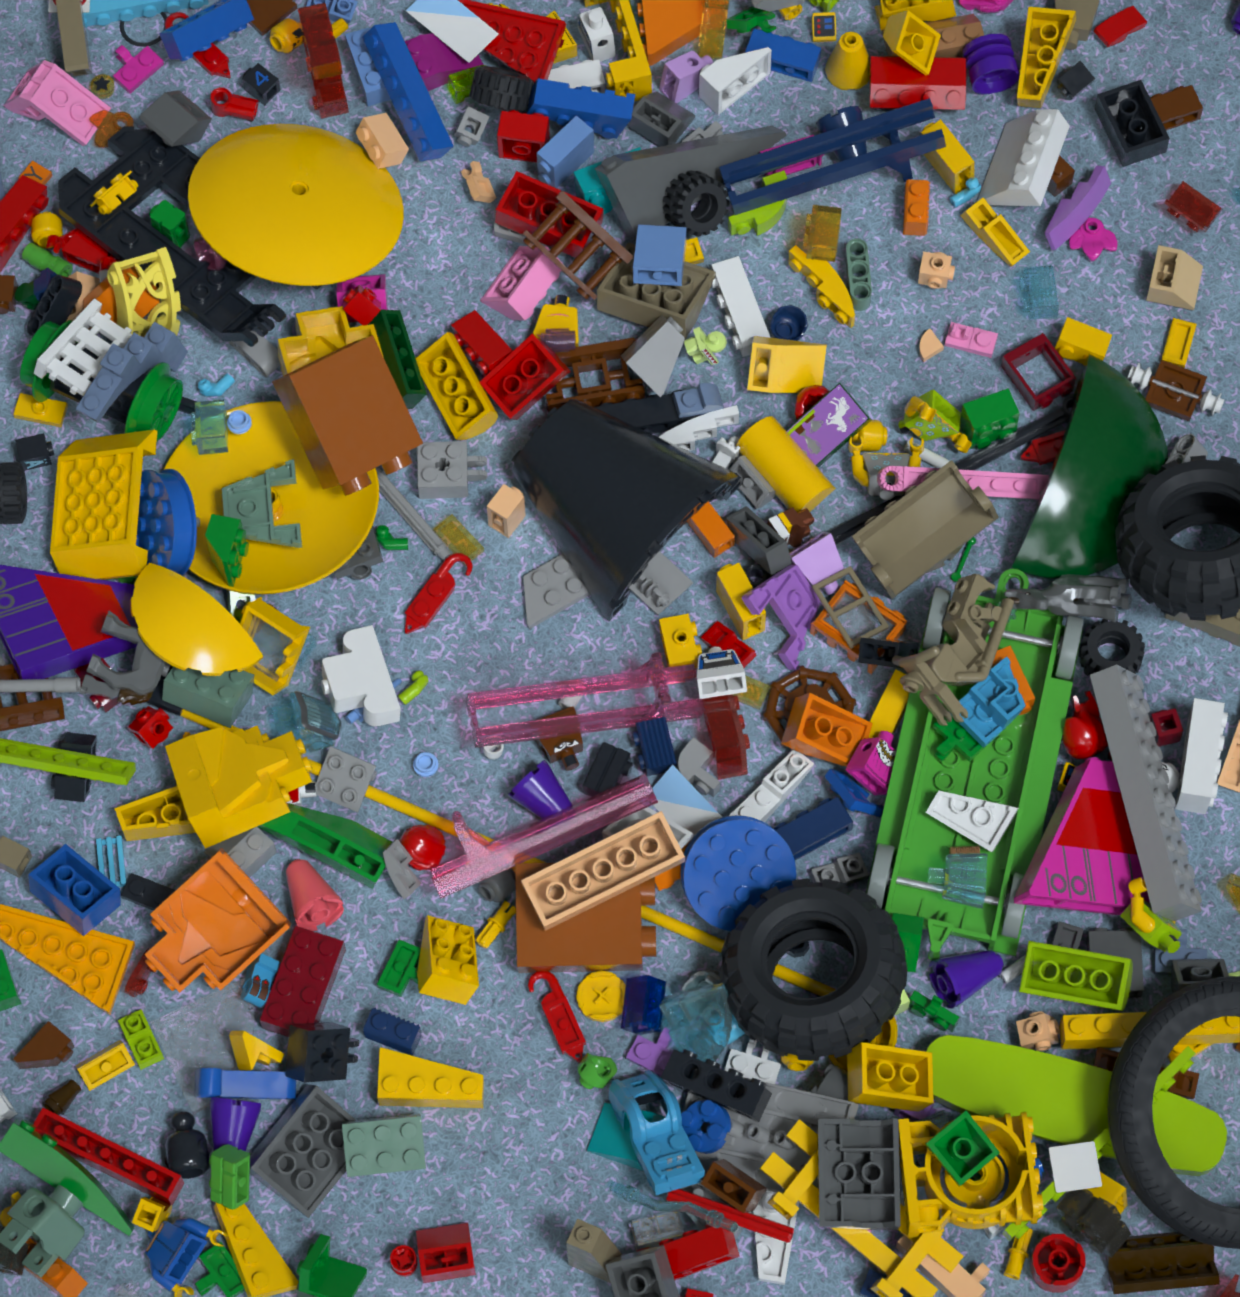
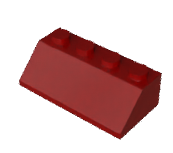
M871 56L870 108H901L930 98L933 109L965 110L966 58L934 57L930 73L925 76L900 56Z

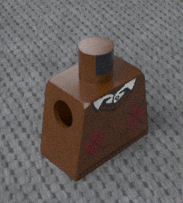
M574 706L529 723L531 735L550 764L561 760L566 771L573 770L579 766L575 754L583 751V741Z

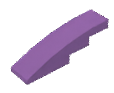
M1096 166L1088 182H1079L1071 199H1061L1045 231L1051 250L1058 249L1068 240L1101 202L1111 185L1105 166Z

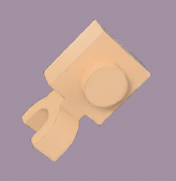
M472 161L470 163L472 172L467 169L461 171L470 189V194L474 201L491 203L497 197L490 180L483 177L480 162Z

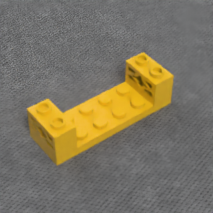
M583 0L585 7L609 2L611 12L616 13L617 19H615L617 32L622 33L621 44L624 53L628 52V59L609 63V72L605 73L608 84L606 85V90L615 91V95L626 97L627 93L635 94L634 102L641 100L645 95L651 94L652 74L629 0Z

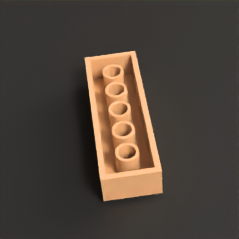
M660 811L521 880V883L546 931L684 863L685 856L663 812Z

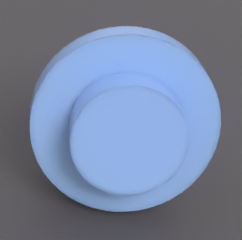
M237 410L228 417L227 426L232 433L243 434L251 428L252 420L249 414L242 410Z
M428 752L418 754L413 761L414 771L421 777L434 775L438 770L437 758Z

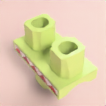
M700 327L693 329L695 336L684 340L687 353L693 357L696 364L707 360L711 365L719 363L717 357L712 352H721L726 347L727 340L724 334L714 331L707 336Z

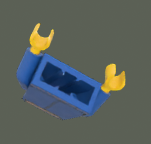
M193 1218L176 1219L173 1223L164 1221L158 1230L154 1232L148 1231V1237L151 1241L145 1249V1253L150 1259L149 1264L153 1279L169 1292L171 1290L174 1291V1297H182L183 1290L189 1295H194V1290L190 1286L180 1287L177 1283L182 1284L208 1241L205 1237L210 1238L213 1245L223 1247L224 1245L217 1243L216 1237L219 1234L228 1237L226 1232L221 1230L212 1231L209 1229L210 1226Z

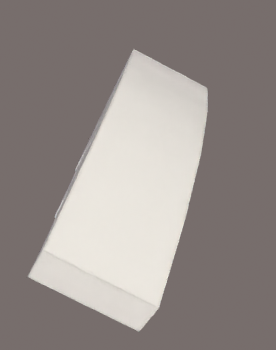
M736 405L690 419L666 431L659 438L687 451L695 450V441L717 437V427L738 424V407Z

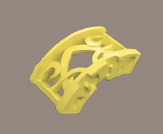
M160 248L152 253L112 263L107 271V279L113 287L115 295L117 325L123 329L128 327L132 330L131 334L136 333L144 338L152 324L156 322L174 332L177 336L180 321L176 320L177 312L181 311L179 291H174L172 279L176 278L167 248ZM152 261V264L145 271L139 266ZM135 267L140 277L137 279L132 274L127 273L130 281L125 283L122 270ZM150 282H151L155 287H156V283H159V288H158L157 290H154V289L152 288ZM145 288L151 295L161 299V303L152 309L147 320L140 317L134 311Z

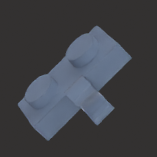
M1180 929L1182 932L1178 939L1180 947L1176 952L1168 953L1155 947L1154 974L1171 975L1172 960L1207 959V949L1186 948L1187 929Z

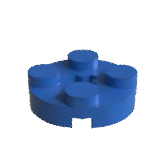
M701 1100L695 1102L686 1111L681 1113L682 1127L695 1152L711 1154L724 1146L727 1132L730 1133L731 1119L724 1107L710 1100ZM704 1122L710 1123L706 1133L701 1130Z

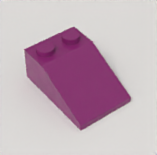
M433 33L419 35L405 41L428 91L475 72L476 67L484 66L479 55L468 63Z

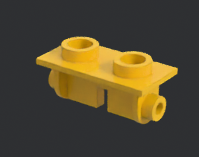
M130 170L124 176L119 173L110 181L112 184L110 188L102 187L93 195L96 200L90 206L93 207L97 203L101 214H110L122 203L116 197L117 195L125 201L137 191L138 183L128 178L132 171Z

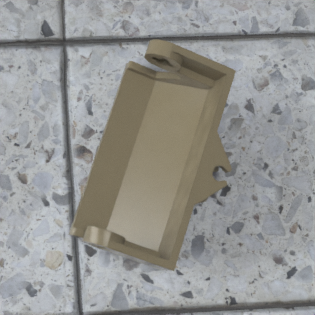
M952 460L938 471L933 470L928 473L924 478L925 481L918 486L910 487L905 492L904 497L889 503L883 513L868 519L865 526L852 536L857 546L873 566L870 569L875 578L891 599L924 574L943 567L945 560L949 559L951 561L966 542L999 518L992 502L979 486L972 490Z

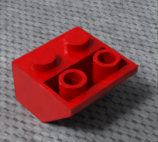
M468 1223L416 1231L423 1284L476 1275Z

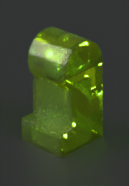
M476 67L448 75L447 88L455 104L465 101V98L470 97L469 94Z

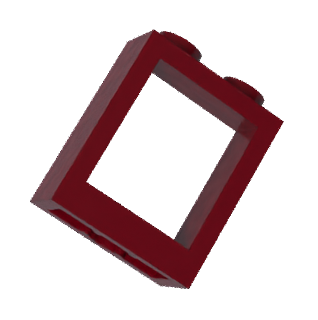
M1044 333L1002 357V369L1033 411L1040 407L1041 409L1048 407L1054 399L1059 396L1065 397L1074 389L1076 376ZM1042 354L1062 382L1036 396L1016 368Z

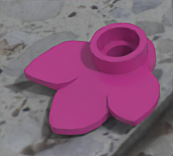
M1093 217L1088 218L1080 226V229L1069 238L1070 249L1082 248L1085 255L1091 261H1095L1100 256L1103 248L1108 251H1116L1118 245L1114 233L1105 229L1103 223ZM1095 226L1096 229L1090 230L1088 227Z

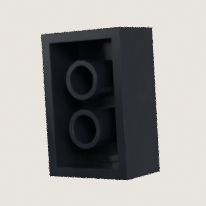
M1142 80L1097 94L1094 109L1122 167L1167 152L1170 138Z

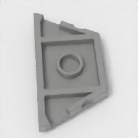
M564 553L523 576L527 627L529 629L535 627L590 595Z

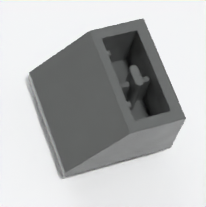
M179 90L165 92L139 116L146 124V127L162 137L163 142L169 146L199 142L212 120L210 116Z
M656 91L643 96L633 108L629 128L658 146L675 144L694 120L695 114Z

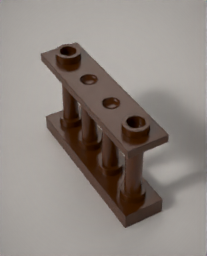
M562 190L555 196V199L558 201L555 204L557 207L532 234L524 230L522 233L525 237L523 242L532 250L535 248L540 250L579 287L576 291L586 300L589 297L595 300L598 296L592 290L617 263L620 264L623 261L625 264H628L634 256ZM570 212L576 218L573 221V226L548 251L539 240L563 214ZM587 228L594 234L591 237L592 241L568 267L564 266L557 259V256L581 230L584 231ZM607 246L611 250L610 257L584 284L574 274L599 247Z
M13 664L0 666V680L19 679ZM15 692L18 705L3 708L0 696V731L65 719L62 697L53 698L52 692H41L43 700L28 703L26 692Z

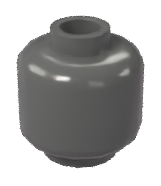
M500 864L492 866L479 878L478 889L480 894L487 901L502 902L515 891L516 874L510 867Z

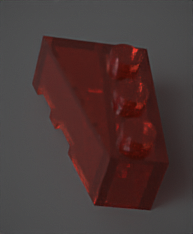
M730 694L701 699L706 728L713 748V758L716 759L718 780L747 775L746 749H750L748 734H743L742 732L745 729L743 715H738L737 710H740L738 696Z

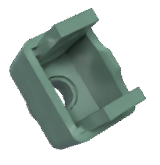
M59 1184L49 1196L36 1188H30L7 1212L12 1220L0 1233V1243L16 1254L31 1236L38 1243L22 1261V1264L42 1278L58 1257L65 1261L84 1236V1228L73 1218L83 1203Z

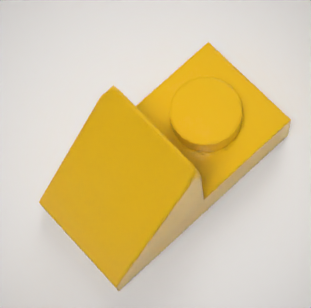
M231 1031L229 1034L239 1070H253L256 1061L267 1066L270 1063H281L284 1053L248 1032Z

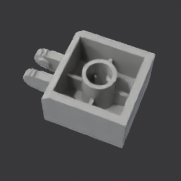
M467 441L423 442L422 445L417 447L419 499L468 497V481L487 479V471L468 470V467L487 465V458L485 456H468Z

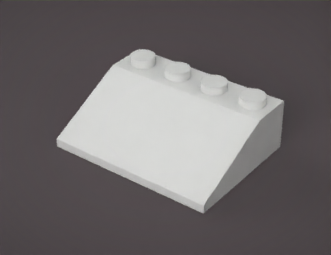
M1037 109L1006 123L977 202L984 198L989 205L1041 206L1070 127L1058 109Z

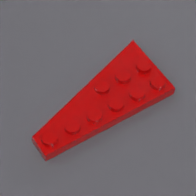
M458 0L498 33L483 49L484 52L519 74L529 77L534 83L538 78L548 80L567 25L565 21L471 0Z

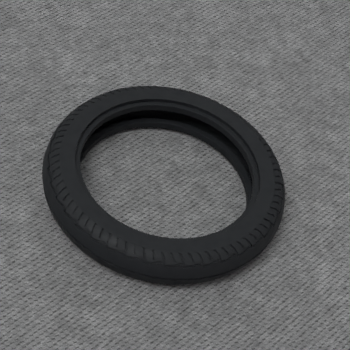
M1228 976L1202 980L1185 986L1165 997L1140 1019L1128 1035L1116 1059L1109 1084L1107 1116L1115 1157L1125 1179L1140 1201L1157 1218L1189 1238L1217 1247L1240 1249V1209L1218 1205L1203 1198L1177 1177L1159 1147L1154 1130L1152 1111L1156 1080L1166 1057L1173 1047L1191 1030L1207 1021L1222 1016L1240 1017V976Z

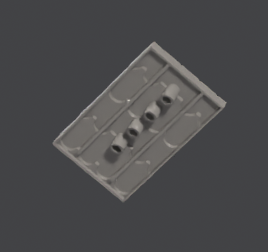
M699 1069L694 1070L692 1079L698 1076ZM722 1078L714 1081L713 1088H718L721 1085ZM764 1082L766 1083L765 1088L772 1095L760 1121L757 1122L726 1109L731 1119L730 1133L727 1132L724 1146L711 1154L696 1152L705 1170L704 1177L713 1161L725 1159L767 1188L765 1192L775 1194L779 1191L782 1193L784 1189L759 1168L772 1152L776 1153L797 1172L807 1162L810 1156L786 1137V1134L798 1119L818 1134V1119H854L857 1114L858 1104ZM740 1088L736 1092L735 1097H742L745 1093V1088ZM688 1093L683 1112L695 1102L705 1099ZM704 1122L701 1130L706 1133L710 1123ZM817 1176L816 1179L812 1182V1184L819 1189V1180Z

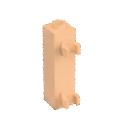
M903 1235L898 1240L896 1248L904 1255L913 1242ZM926 1255L917 1267L948 1297H982L985 1294L986 1289L980 1282L986 1278L990 1269L983 1262L971 1275L959 1263L949 1273L929 1255Z

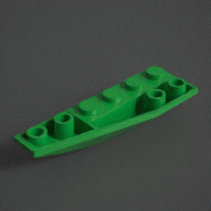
M287 803L290 809L289 813L257 826L371 889L374 888L386 866L383 852L392 843V841L353 820Z

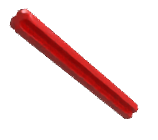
M676 1189L667 1194V1201L786 1243H790L793 1238L794 1229L784 1224L749 1212L742 1213L734 1207L682 1189Z

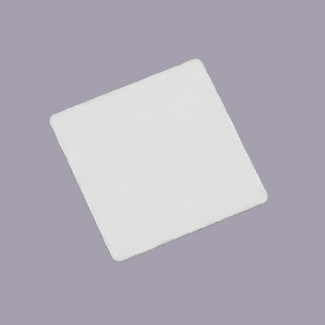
M1094 1141L1049 1148L1057 1193L1102 1186Z

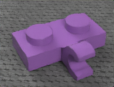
M664 1027L657 1044L638 1035L626 1056V1060L661 1077L672 1054L667 1048L674 1037V1031Z

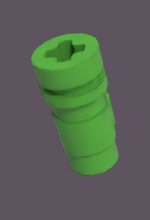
M29 243L23 250L22 259L40 271L49 268L57 275L66 277L72 273L73 266L71 263L59 256H53L52 253L34 243Z

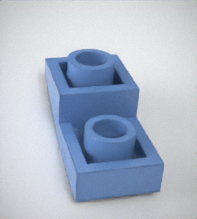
M308 0L304 13L332 21L342 18L346 23H350L358 1Z

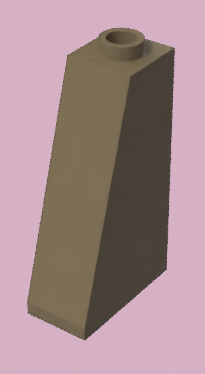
M56 0L65 72L71 77L93 74L82 1Z
M577 1219L566 1242L568 1265L611 1283L605 1264L614 1257L622 1255L601 1228Z

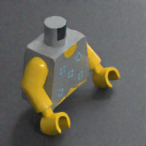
M860 436L859 445L855 446L852 443V437H850L848 450L853 453L851 462L854 479L866 487L869 495L880 496L883 500H891L894 496L904 495V492L883 490L878 485L877 475L882 468L887 466L920 467L921 457L919 455L924 451L923 438L921 445L918 447L913 445V437L910 439V451L912 452V456H910L909 453H863L860 455L864 444L863 438ZM890 471L886 473L885 482L893 485L896 481L895 475Z

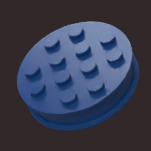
M165 469L160 473L154 470H144L141 476L136 546L148 550L147 565L149 563L156 564L183 576L192 563L196 548L197 527L200 526V519L196 517L191 491L184 477L174 469Z
M737 815L714 820L701 828L688 843L684 851L685 862L681 864L680 870L684 894L694 910L711 925L727 931L735 929L734 921L747 905H755L760 901L762 893L775 886L781 889L793 885L792 881L796 880V865L793 854L786 841L777 831L763 821Z

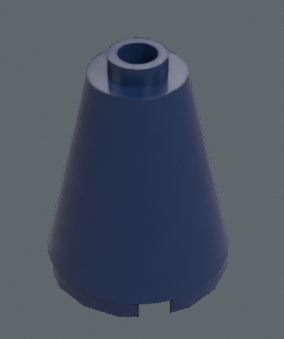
M849 106L837 110L838 114L832 117L829 113L816 122L817 129L821 134L863 120L861 109L859 106ZM866 141L832 152L839 162L866 154Z

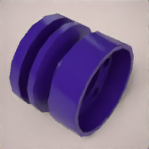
M988 34L972 40L964 47L962 55L963 58H966L969 80L975 93L987 95L1002 92L1018 82L1020 72L1017 61L1014 59V51L1011 48L1012 44L1008 36Z

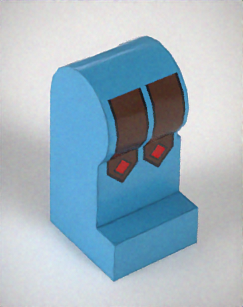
M261 953L249 964L242 986L241 999L261 1008L269 997L275 973L278 972L281 962Z

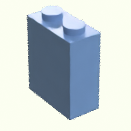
M575 116L537 152L539 180L558 188L594 153V130L579 117Z
M638 225L633 263V283L682 286L686 252V227Z

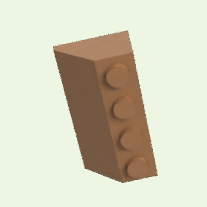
M974 14L925 22L941 34L934 57L963 58L964 47L972 40L984 36L981 21ZM884 39L887 55L898 56L891 50Z

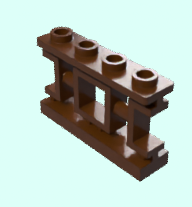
M634 337L553 351L567 367H572L574 377L564 378L557 383V393L546 394L548 413L554 407L559 409L570 399H577L592 407H598L603 403H621L630 398L644 399L645 390L642 379L630 380L627 364L621 357L635 342ZM620 359L621 369L608 371L606 361ZM602 369L605 385L588 388L581 387L579 373ZM624 379L625 388L612 390L611 380ZM576 386L577 396L563 398V388Z

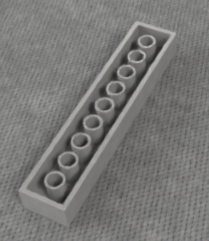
M1114 665L1091 674L1092 686L1152 911L1154 914L1171 921H1177L1202 912L1200 907L1202 902L1201 895L1198 889L1195 888L1193 881L1195 873L1187 859L1189 854L1188 847L1185 841L1182 840L1180 833L1182 825L1174 811L1176 806L1175 799L1169 792L1167 785L1169 777L1161 763L1163 755L1155 741L1156 729L1149 719L1150 707L1147 700L1143 697L1142 690L1144 685L1139 675L1119 665Z

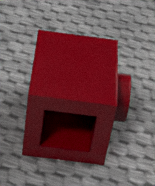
M1176 708L1160 710L1151 714L1150 722L1153 723L1156 729V736L1154 737L1159 747L1180 742L1183 728Z

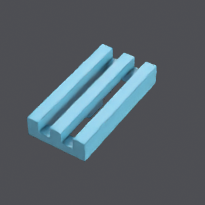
M116 836V838L106 837L104 840L101 838L96 839L99 871L105 876L103 846L107 845L110 880L118 887H125L127 880L122 836ZM113 844H117L121 881H116Z

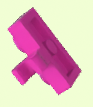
M121 45L115 52L118 54L116 58L124 66L113 75V78L131 94L164 65V60L148 46L133 58L130 52Z

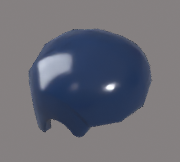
M782 306L772 316L769 323V331L773 338L798 341L803 337L808 327L806 314L796 306Z

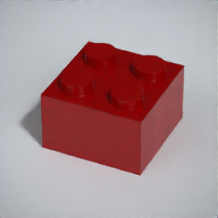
M516 110L501 111L497 133L499 158L537 163V152L550 141L549 117L539 113L524 114Z

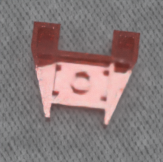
M326 3L297 8L304 34L302 39L306 52V66L311 74L315 96H312L314 111L319 110L321 119L349 113L341 74H343L341 59L335 36H333Z

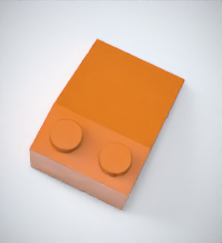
M807 693L795 698L781 744L802 754L847 767L859 743L863 739L869 738L873 723L812 693Z

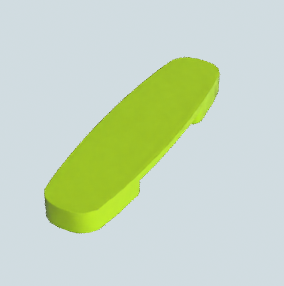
M952 1035L937 1038L929 1045L926 1051L932 1052L933 1099L935 1102L959 1113L967 1111L970 1116L988 1117V1115H994L995 1118H1002L1005 1113H1010L1011 1117L1020 1116V1112H1026L1027 1117H1032L1034 1132L1032 1136L1061 1145L1094 1141L1108 1127L1107 1103L1112 1071L1014 1045ZM1161 1089L1155 1095L1158 1100L1152 1105L1155 1134L1164 1158L1175 1174L1191 1176L1208 1174L1219 1163L1226 1145L1227 1129L1223 1119L1216 1112L1171 1092H1164ZM1106 1144L1100 1150L1103 1154L1102 1156L1116 1159L1112 1146L1110 1147Z

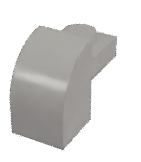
M693 737L680 753L678 771L691 784L695 783V787L699 792L704 795L710 794L714 798L720 791V781L705 771L713 761V752Z

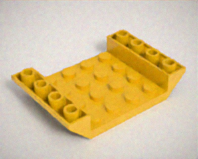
M157 430L75 440L58 456L50 554L60 574L104 580L139 576L141 571L147 566L148 550L136 546L143 456L156 455Z

